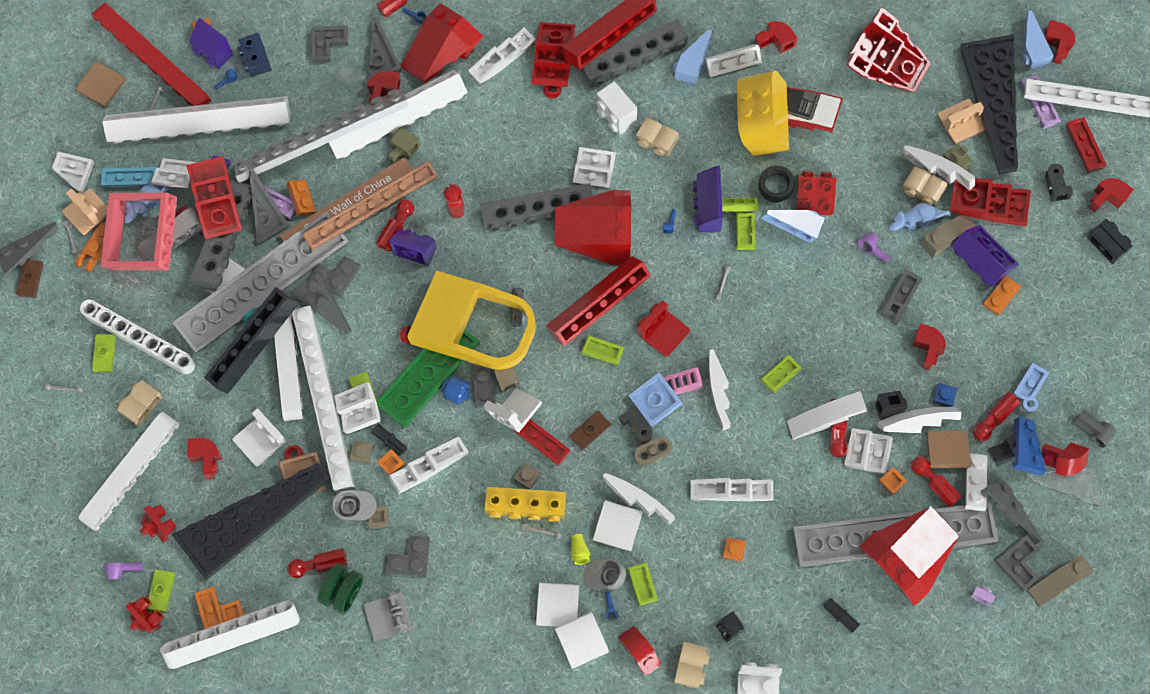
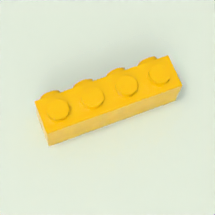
M487 487L485 512L491 518H501V515H507L510 519L528 517L532 521L548 518L550 522H560V519L565 518L566 492Z

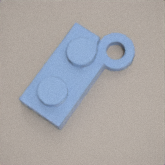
M1035 363L1031 364L1013 393L1014 396L1022 401V407L1027 412H1034L1038 408L1039 403L1035 396L1050 373ZM1027 402H1033L1034 407H1029Z

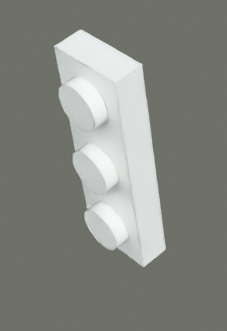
M758 44L705 58L709 77L762 63Z
M970 453L971 466L966 468L965 509L985 511L987 495L984 496L981 490L987 487V455Z

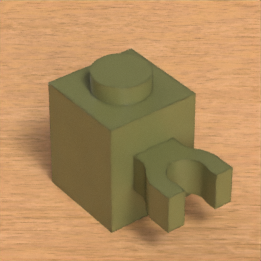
M401 127L391 136L390 142L394 150L388 156L392 163L399 161L402 155L410 159L421 146L419 138Z
M957 144L943 154L942 157L959 165L966 171L970 170L972 159L967 154L968 149L964 145L960 147Z

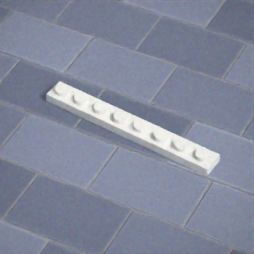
M1026 79L1025 99L1150 117V97Z

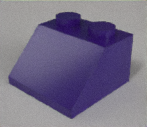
M199 18L189 41L192 47L191 51L197 57L202 56L210 67L215 66L217 69H220L233 56V52L226 37Z
M399 229L389 241L395 256L426 266L430 265L437 247L432 237L417 235L409 229H406V231Z

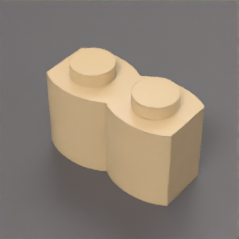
M650 118L645 119L636 134V141L642 148L649 147L659 156L665 155L668 157L679 140L678 132Z
M914 167L906 179L902 190H904L907 196L912 198L915 196L922 203L935 207L948 184L942 179L930 175L925 170Z
M141 380L132 386L130 395L119 402L117 410L122 416L139 427L163 396L156 389Z
M683 642L674 681L675 684L695 689L699 688V684H704L706 673H703L702 670L703 666L708 665L710 653H707L708 647Z

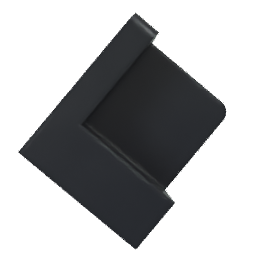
M1013 436L1006 438L1003 443L989 448L996 466L1015 459L1016 456L1013 454V448L1016 447V441Z

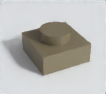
M354 440L350 460L369 464L374 445Z
M524 462L514 476V480L530 490L541 473Z
M376 507L374 515L369 518V528L389 527L388 507Z

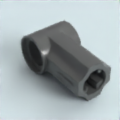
M1083 410L1073 424L1088 434L1093 442L1099 443V446L1102 448L1107 446L1117 432L1111 424L1099 421L1085 410Z

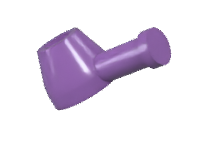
M869 232L860 237L857 241L860 249L864 250L863 245L866 244L870 248L864 251L869 254L873 253L884 264L891 257L877 247L878 236L875 233Z
M143 562L104 563V570L107 579H121L123 571L142 572Z

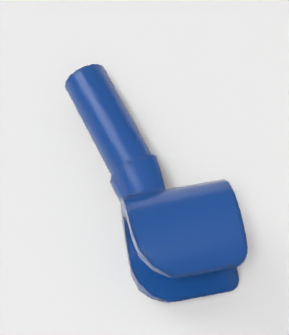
M406 8L402 10V12L415 18V21L419 24L423 23V20L418 18V16L426 18V13L422 10L412 12Z
M228 69L225 72L226 78L214 86L216 90L228 82L232 83L237 80V74L234 72V69Z
M672 209L669 222H663L664 234L674 232L675 209Z
M606 593L608 604L606 617L610 620L608 614L610 611H614L617 619L618 612L612 604L611 594Z

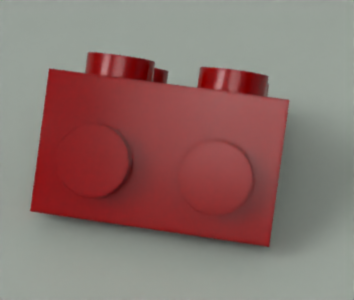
M802 171V174L798 173L796 210L815 211L819 215H832L835 206L836 176L832 175V172L825 171L821 172V174H813V171Z
M662 300L659 304L653 305L647 318L643 317L637 324L638 336L664 357H669L690 333V329L668 312V304Z

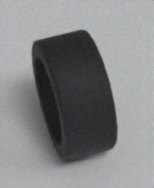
M773 165L762 171L759 177L758 189L766 200L779 203L791 196L794 188V177L787 168ZM771 175H780L786 179L787 188L783 192L773 193L766 188V179Z

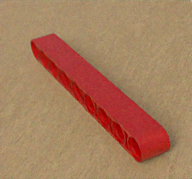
M104 2L91 13L92 17L99 21L105 30L110 31L113 34L112 36L120 43H124L126 49L132 54L135 53L136 58L143 64L146 63L148 68L155 75L158 74L167 86L170 85L179 97L182 96L189 106L208 105L212 101L205 91L107 3Z

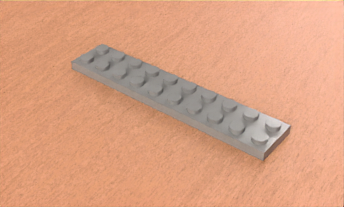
M402 89L391 90L388 92V95L382 98L376 97L372 99L371 103L358 105L351 112H343L333 120L323 121L320 126L307 128L300 135H292L282 143L272 144L269 149L259 150L249 158L239 159L234 164L236 179L240 183L250 178L249 172L252 170L258 175L408 107L409 105Z
M327 211L172 322L195 353L240 322L246 312L253 308L258 309L275 287L284 290L349 242L342 233L311 251L302 234L329 219L331 216Z
M987 502L985 511L965 509V505L934 509L959 536L953 548L998 542L991 502ZM920 511L793 527L799 568L870 559L859 546L872 533Z

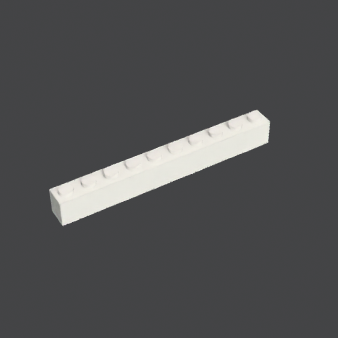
M284 96L106 115L102 122L107 142L121 143L124 140L140 141L142 138L154 140L161 136L173 138L180 134L192 136L199 132L210 134L218 130L229 132L237 128L247 130L256 126L258 128H266L269 125L275 124L276 126H284L290 122L291 114L288 97Z
M311 306L295 309L292 315L333 490L336 494L342 491L356 490L314 312Z

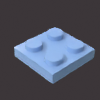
M660 372L628 395L651 427L683 404Z

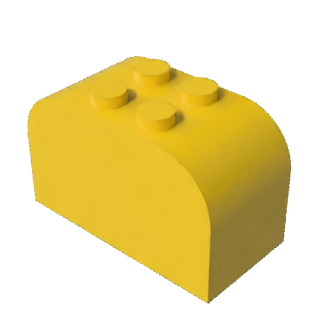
M776 70L739 78L737 81L738 129L743 145L753 156L789 150L787 84Z

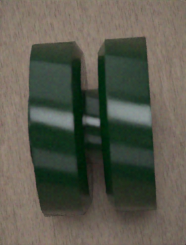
M340 563L334 564L320 587L317 602L326 607L333 604L334 611L342 615L346 614L352 607L362 587L364 576L354 570L348 573L346 566Z

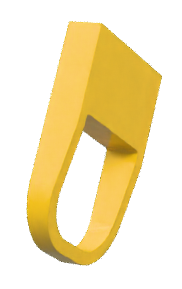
M436 270L408 333V339L410 344L490 369L503 370L517 365L525 357L536 331V320L529 304L520 297ZM478 298L518 309L526 315L528 319L526 330L518 348L511 355L497 358L458 345Z

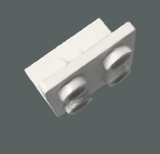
M515 388L502 405L498 402L494 404L487 401L483 407L494 420L520 432L541 406L542 402Z
M257 408L252 413L255 420L232 439L256 467L260 466L287 442L283 435Z
M745 662L738 671L737 694H779V677L782 674V668H778V665L765 664V667H758L757 663Z

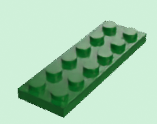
M464 330L458 345L475 350L480 342ZM424 348L376 401L378 408L403 428H406L439 391L444 381L450 378L461 366L464 360Z

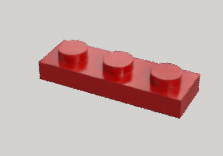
M1085 117L1067 122L1066 128L1087 173L1105 168L1107 164Z
M531 419L528 420L520 432L513 430V432L558 467L571 452L569 448Z

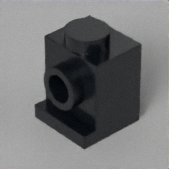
M900 391L878 394L875 408L880 420L905 412L907 401L903 398Z
M734 611L720 619L719 623L715 625L726 643L744 632L745 629Z

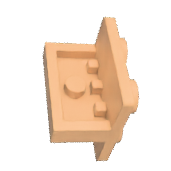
M967 99L939 112L937 115L954 144L985 131L981 119L984 109L981 102L973 104L970 99Z
M72 188L66 192L72 203L62 210V213L82 235L87 234L106 218L108 206L92 189H88L83 194L80 192L76 194Z

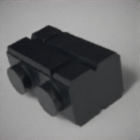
M1105 219L1092 229L1086 237L1112 265L1125 256L1133 247L1130 238L1126 235L1123 236L1118 231V226L1108 219Z

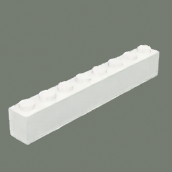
M452 70L404 94L409 105L408 107L328 142L334 156L337 159L345 158L350 155V152L361 150L372 141H379L385 134L394 133L399 130V127L410 125L415 122V119L426 117L431 114V111L445 107L448 102L461 99L467 91L459 73Z

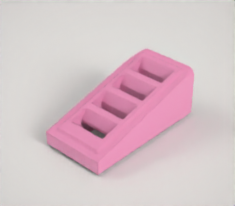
M698 367L664 377L666 381H671L672 389L676 394L702 389V380ZM694 375L695 383L691 382L690 376ZM684 377H686L687 384H688V385H686V386H684V382H683V378H684ZM675 379L679 381V388L676 387Z

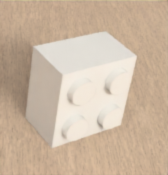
M615 81L597 93V113L601 119L605 118L608 121V126L612 132L616 131L620 136L637 124V107Z

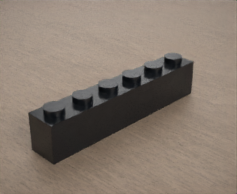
M275 287L204 378L216 389L228 394L299 303L286 292Z

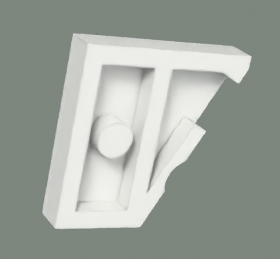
M58 152L52 169L75 190L83 194L94 161Z

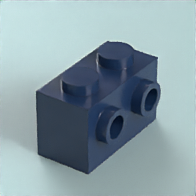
M259 32L238 39L240 46L237 49L240 57L245 59L242 62L245 72H249L251 77L272 71Z

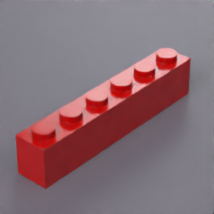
M624 0L562 46L564 60L580 70L656 13V0Z
M631 256L549 322L546 328L552 337L563 346H566L651 277L644 262Z

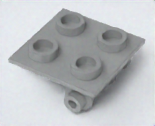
M402 591L398 593L390 592L386 597L363 604L374 642L413 630Z

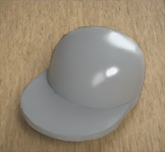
M347 490L336 495L332 507L334 514L340 520L364 521L374 515L377 504L375 498L369 492Z
M614 559L595 560L586 567L584 572V582L591 589L616 590L624 584L626 579L624 566Z

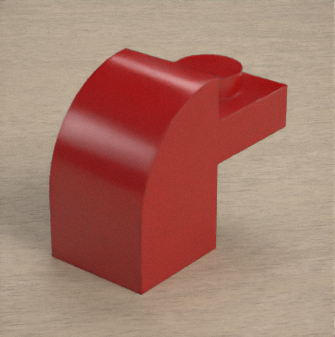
M1053 20L1049 21L1044 37L1048 45L1057 47L1053 63L1061 64L1075 44V34L1068 25Z
M772 21L767 23L766 31H761L755 36L754 44H758L759 49L774 43L781 54L795 47L798 38L786 23Z
M382 71L373 75L367 84L370 93L369 103L376 97L382 98L384 95H388V92L391 90H399L401 84L400 74L398 72Z
M1105 179L1094 190L1096 194L1090 200L1092 204L1089 209L1096 213L1106 200L1119 209L1130 197L1134 189L1120 179Z
M920 323L912 346L927 350L922 366L923 369L930 370L932 365H936L939 355H943L946 342L939 330Z
M206 438L187 439L188 459L191 462L203 461L204 477L207 480L215 479V473H218V463L215 460H223L218 447Z
M1072 442L1064 450L1044 444L1041 453L1044 465L1055 468V474L1070 476L1080 473L1086 467L1089 448Z
M632 626L618 637L624 649L635 660L645 676L662 664L655 654L653 647L636 627Z

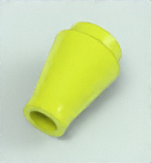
M575 534L571 536V559L574 561V564L583 565L588 563L591 554L583 539V535Z

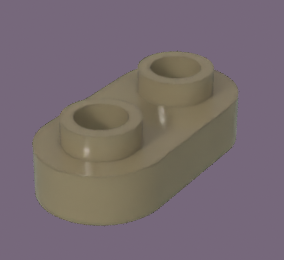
M658 437L638 447L635 451L636 463L640 466H648L668 456L672 447L670 440L666 437ZM658 446H665V450L660 451L658 449ZM647 454L648 458L643 460L640 456Z

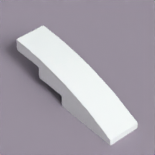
M523 28L512 39L510 37L507 38L498 48L494 46L468 72L481 84L499 73L536 43V39Z
M908 145L903 147L904 157L930 175L938 174L949 184L957 180L969 191L975 186V176L959 165L923 149Z
M712 349L709 351L710 392L715 413L722 431L729 429L731 424L725 412L729 408L730 402L724 392L728 388L729 382Z
M861 391L802 413L788 420L787 423L794 440L828 429L830 425L849 420L848 417L866 412L867 408Z
M955 407L916 409L877 422V426L882 431L921 433L922 426H941L942 419L960 420L961 411Z
M457 437L426 452L425 456L408 463L407 467L391 474L389 480L397 493L400 494L463 458L469 452L460 437Z
M605 473L603 475V481L628 507L636 503L648 516L656 512L667 525L674 521L675 516L643 490L610 474Z
M730 478L691 480V500L773 501V481L771 479L731 480Z

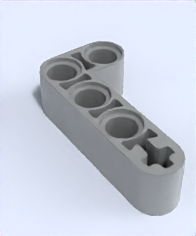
M186 209L175 217L171 251L193 235L203 237L204 233L197 209ZM157 231L137 247L143 261H154Z

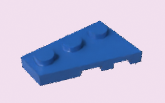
M1019 416L1014 419L1013 438L1016 441V447L1013 448V454L1016 457L1015 461L1012 462V468L1041 476L1046 473L1036 432V425L1034 420Z

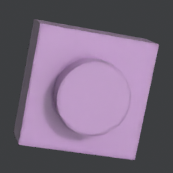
M981 586L980 588L976 587L970 597L989 606L992 604L995 595L991 594L989 589Z

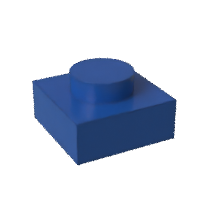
M938 383L933 403L953 407L957 388Z

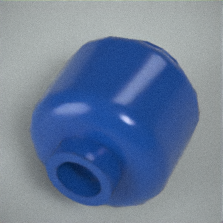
M452 376L450 379L447 378L441 388L443 397L456 404L462 403L463 400L467 401L471 394L469 383L456 376Z

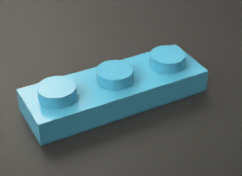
M157 167L102 168L101 186L102 188L144 187L152 184L151 181Z

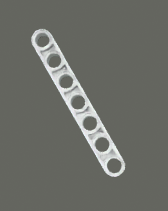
M292 313L274 335L282 415L285 422L304 419V415H302L303 400L300 396V391H302L301 381L298 378V373H300L299 362L296 360L298 355L297 343L294 341V338H296L295 325L293 326L292 320H294Z
M85 300L81 303V313L92 323L115 334V336L183 374H189L194 370L195 363L186 352L93 300ZM94 308L92 313H88L90 309ZM106 317H110L107 322H103ZM126 325L124 330L119 331L121 326ZM141 334L139 339L134 340L136 335ZM153 343H157L155 348L150 349ZM168 352H173L170 357L165 358ZM184 361H189L186 366L181 367Z
M164 412L158 414L82 510L79 520L94 531H97L100 528L99 525L102 522L104 523L110 516L113 507H117L124 498V493L132 488L137 481L136 478L139 475L141 476L149 466L150 460H153L161 451V446L168 442L175 428L178 429L179 422Z
M287 600L165 643L160 648V652L167 667L174 669L293 627L298 624L300 617L293 601Z

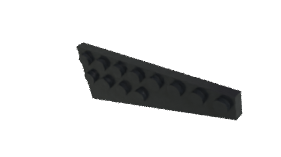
M1014 35L961 43L960 50L976 103L981 102L984 107L981 119L998 175L1016 172L1018 169V149L1016 141Z
M319 463L297 472L298 474L278 481L279 483L269 488L266 487L252 496L249 495L213 515L206 516L205 519L187 525L188 527L178 532L175 531L171 535L202 576L208 580L326 484L331 477Z

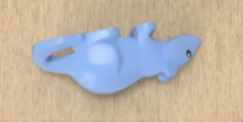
M149 184L142 187L139 193H164L174 187ZM161 201L127 202L125 223L132 222L141 213L144 218H147L150 214L149 209L152 207L156 209Z
M921 203L904 214L902 211H899L893 219L889 230L895 231L902 227H908L907 231L909 233L915 231L916 226H920L922 229L935 223L934 220L939 217L951 215L949 211L938 210L930 204Z

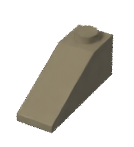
M960 215L924 236L921 246L933 259L952 246L965 230L976 225L968 216Z
M1081 554L1029 588L1028 592L1040 607L1089 576L1094 570Z

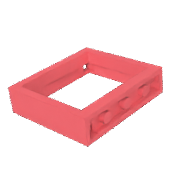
M109 193L101 267L110 270L169 271L177 197L169 193ZM126 201H161L154 261H119Z

